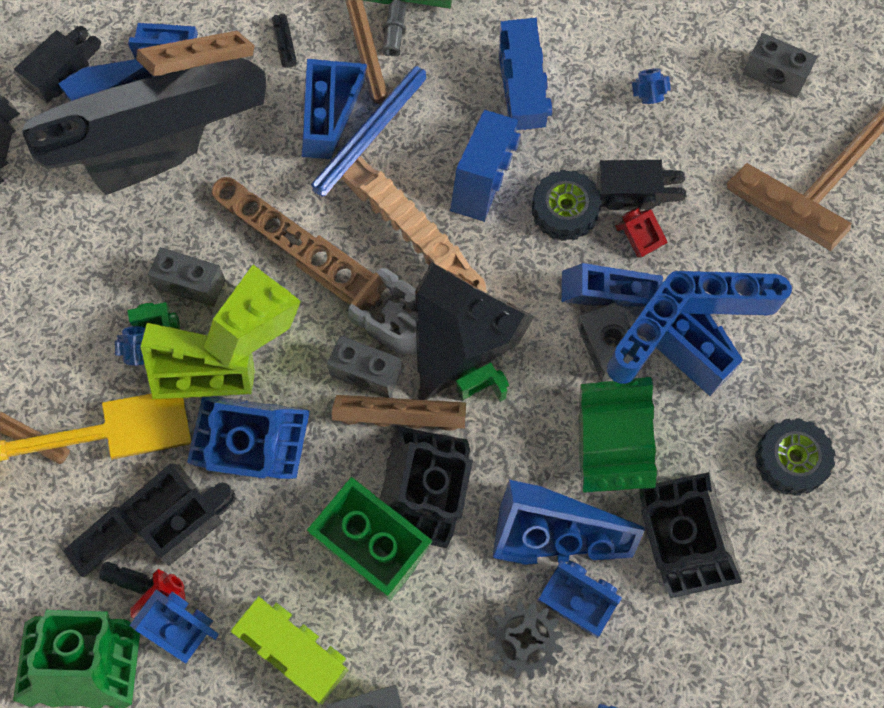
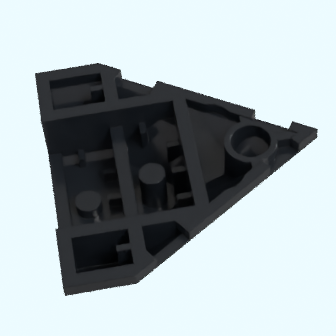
M431 262L415 290V303L418 305V322L416 323L417 372L420 374L418 399L428 400L456 383L464 371L473 367L479 369L517 346L534 316L509 302L505 303L467 283L458 275Z

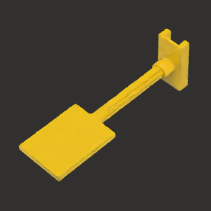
M145 394L102 402L104 424L10 442L1 440L0 461L9 460L11 456L101 439L108 440L111 460L190 445L191 438L183 398L153 399L152 394Z

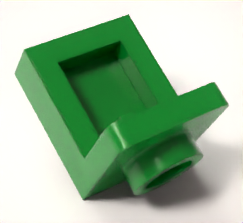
M166 302L158 304L143 303L135 309L127 310L129 322L132 326L146 328L147 323L181 330L177 312H172Z
M491 362L479 369L473 367L464 371L456 381V390L462 401L491 386L501 402L506 399L507 387H509L504 373L500 369L496 371Z

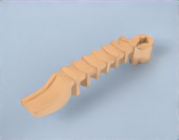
M359 156L341 177L350 189L362 201L365 202L369 199L372 211L375 214L381 213L382 219L385 222L390 220L395 231L401 230L403 239L406 242L412 241L414 251L417 254L423 252L425 262L428 265L433 262L487 293L484 279L470 267L460 252L457 245L454 246L449 241L448 236L442 234L437 229V225L434 222L431 223L426 218V214L423 211L420 212L415 207L412 200L409 201L404 196L401 189L398 190L393 185V181L390 178L387 179L382 171L375 170Z

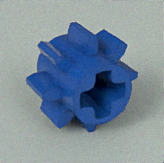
M658 68L640 71L638 73L639 78L632 82L633 97L639 96L642 104L659 103L664 100V94L671 90L669 76H663L661 69Z
M139 326L127 327L122 330V335H117V340L114 341L115 356L123 355V362L132 366L144 364L140 346L145 328Z

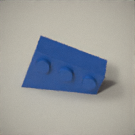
M537 17L500 21L498 57L508 117L519 120L517 130L544 128L547 124V117L552 116L551 98H546L548 82L546 72H543V52L540 47Z
M307 59L302 157L333 158L363 87L367 64Z
M487 110L483 111L456 168L451 212L485 222L495 193L501 187L504 177L503 171H508L513 155L511 150L516 151L520 142L521 134L517 133L518 119Z
M680 313L656 347L709 396L731 377L743 361L723 327H718L710 314Z

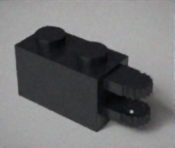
M77 26L66 36L56 30L14 68V71L24 86L48 104L53 98H57L63 93L58 83L65 80L69 75L90 65L88 60L100 48L101 40L93 35L87 38L89 33L83 26Z
M662 159L600 160L597 190L601 193V207H607L609 210H620L624 207L638 206L641 210H649L660 206L661 202H680L687 198L685 188L664 187V185H675L684 182L685 173L681 170H663Z
M218 482V484L209 488L202 495L194 488L139 533L159 559L170 566L223 523L219 516L227 511L230 505L235 503L236 494L231 489V486L224 482Z

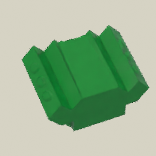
M651 377L634 378L626 384L615 381L580 384V413L578 416L579 467L583 493L656 487V445L653 423L655 407L652 401L654 385Z
M46 609L44 616H34L24 623L13 701L28 707L38 703L49 707L85 706L89 708H101L105 705L113 708H126L132 705L140 633L130 626L131 622L126 619H110L108 611Z

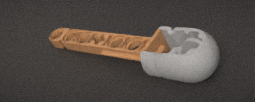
M223 177L214 183L212 194L222 207L233 215L236 214L241 221L297 261L295 266L350 305L348 310L350 321L358 327L365 328L369 335L397 353L410 355L417 353L416 323L418 322V305L415 303V288L403 280H398V276L386 268H381L373 274L322 236L314 237L260 197L249 192L246 187L235 179ZM227 186H233L235 188L233 196L229 199H222L220 197L221 191ZM247 203H257V210L254 214L250 216L243 215V208ZM273 218L279 219L280 227L276 231L267 232L265 230L269 220ZM288 232L290 236L297 240L300 239L301 245H292L285 237L286 233ZM318 252L327 253V260L323 265H312L313 255ZM341 269L351 271V278L346 283H337L335 281V276ZM387 287L392 295L396 298H402L407 302L412 313L409 314L404 310L406 306L404 302L394 303L389 300L381 310V313L385 316V323L380 324L368 310L371 306H375L382 297V292ZM393 323L400 327L398 330L400 336L391 326Z

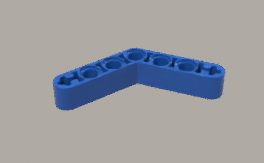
M701 271L672 272L667 276L616 347L607 364V373L617 383L626 384L631 382L680 313L773 315L778 312L792 293V286L787 278L779 274ZM638 336L644 337L647 341L641 340ZM627 355L633 357L628 364L624 362Z

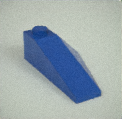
M509 479L499 508L493 558L524 565L538 564L537 557L557 556L558 563L560 561L569 562V555L588 554L592 560L633 558L645 529L644 526L542 486Z

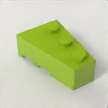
M253 264L213 318L204 349L229 368L289 330L301 301Z
M151 323L146 325L140 346L153 399L252 394L255 374L253 354H249L228 368L204 349L208 335Z
M258 596L230 632L249 645L257 654L271 663L319 704L323 705L349 671L343 665L346 658L332 646L324 650L316 643L319 638L316 633L304 624L298 629L289 621L292 614L277 602L271 607Z

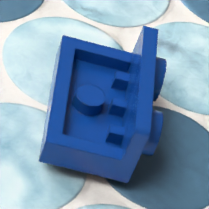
M138 23L135 37H129L128 45L136 59L137 49L197 38L198 32L196 26Z
M560 561L540 595L538 602L598 639L622 597L616 594L617 588L607 581L599 579L596 582L586 576L587 570L573 561L568 563Z
M156 589L130 624L134 630L185 664L206 635H209L214 640L219 636V633L210 627L213 623L211 618L198 609L193 614L188 612L186 607L189 603L172 591L167 597Z

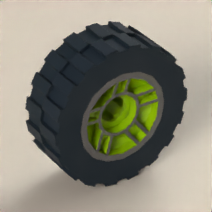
M560 170V172L556 173L554 171L548 177L541 179L540 184L535 188L532 201L534 222L544 234H548L553 239L558 238L561 239L560 241L572 239L573 241L577 240L578 237H584L590 229L592 230L595 227L596 221H598L602 200H600L601 193L597 190L595 182L588 179V176L585 174L582 175L574 170ZM569 203L571 204V208H570V209H564V208H562V206H561V204H562V205H568Z
M789 418L784 419L781 423L777 422L763 435L758 442L755 458H757V470L761 472L762 479L767 481L771 488L777 489L786 495L793 494V496H798L802 493L812 492L832 474L831 470L835 466L834 456L836 454L835 449L832 448L830 437L828 438L825 435V431L822 428H818L811 421L806 422L800 418L790 420ZM791 451L797 457H801L799 462H793L790 459L789 453Z

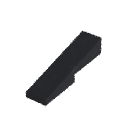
M170 463L120 507L111 508L62 551L80 576L85 577L137 538L141 530L194 488L199 489L181 465Z

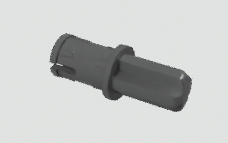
M393 0L389 4L387 21L383 24L385 35L382 53L385 56L398 57L401 52L402 35L406 32V26L404 25L406 4L399 0Z

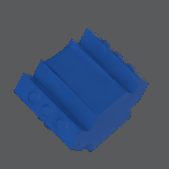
M221 396L202 397L187 463L204 467L209 471L263 479L266 477L297 479L310 410L278 404L249 402L248 400L224 398Z

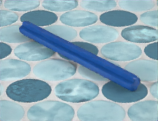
M414 66L311 183L312 191L315 194L323 197L332 189L427 78L424 69Z

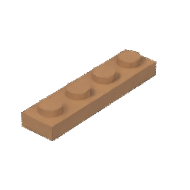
M231 31L137 49L136 60L153 76H162L166 73L201 65L253 56L255 45L240 32Z
M746 163L727 182V189L829 251H832L851 229V222L749 163Z
M336 395L332 407V421H341L348 425L364 422L374 423L381 427L397 424L406 425L414 429L425 426L439 427L446 431H453L458 428L465 429V402Z

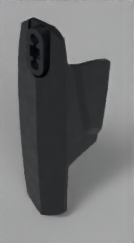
M238 58L146 78L75 99L36 115L26 121L22 134L35 163L46 169L83 164L99 189L105 195H108L181 165L189 156L197 153L200 139L207 124L264 104L266 93L265 71L249 60Z

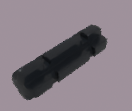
M285 14L274 15L272 17V24L281 64L284 68L294 67L297 64L287 16Z
M105 562L99 572V578L102 581L110 584L115 583L119 587L140 594H144L154 585L153 577L150 579L148 575L126 567L120 569L117 564Z

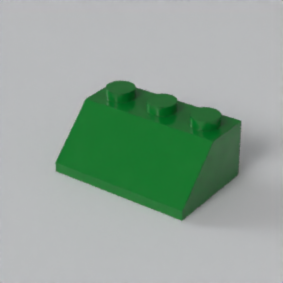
M350 477L307 529L311 538L389 601L394 598L413 574L432 543L430 538L353 477Z

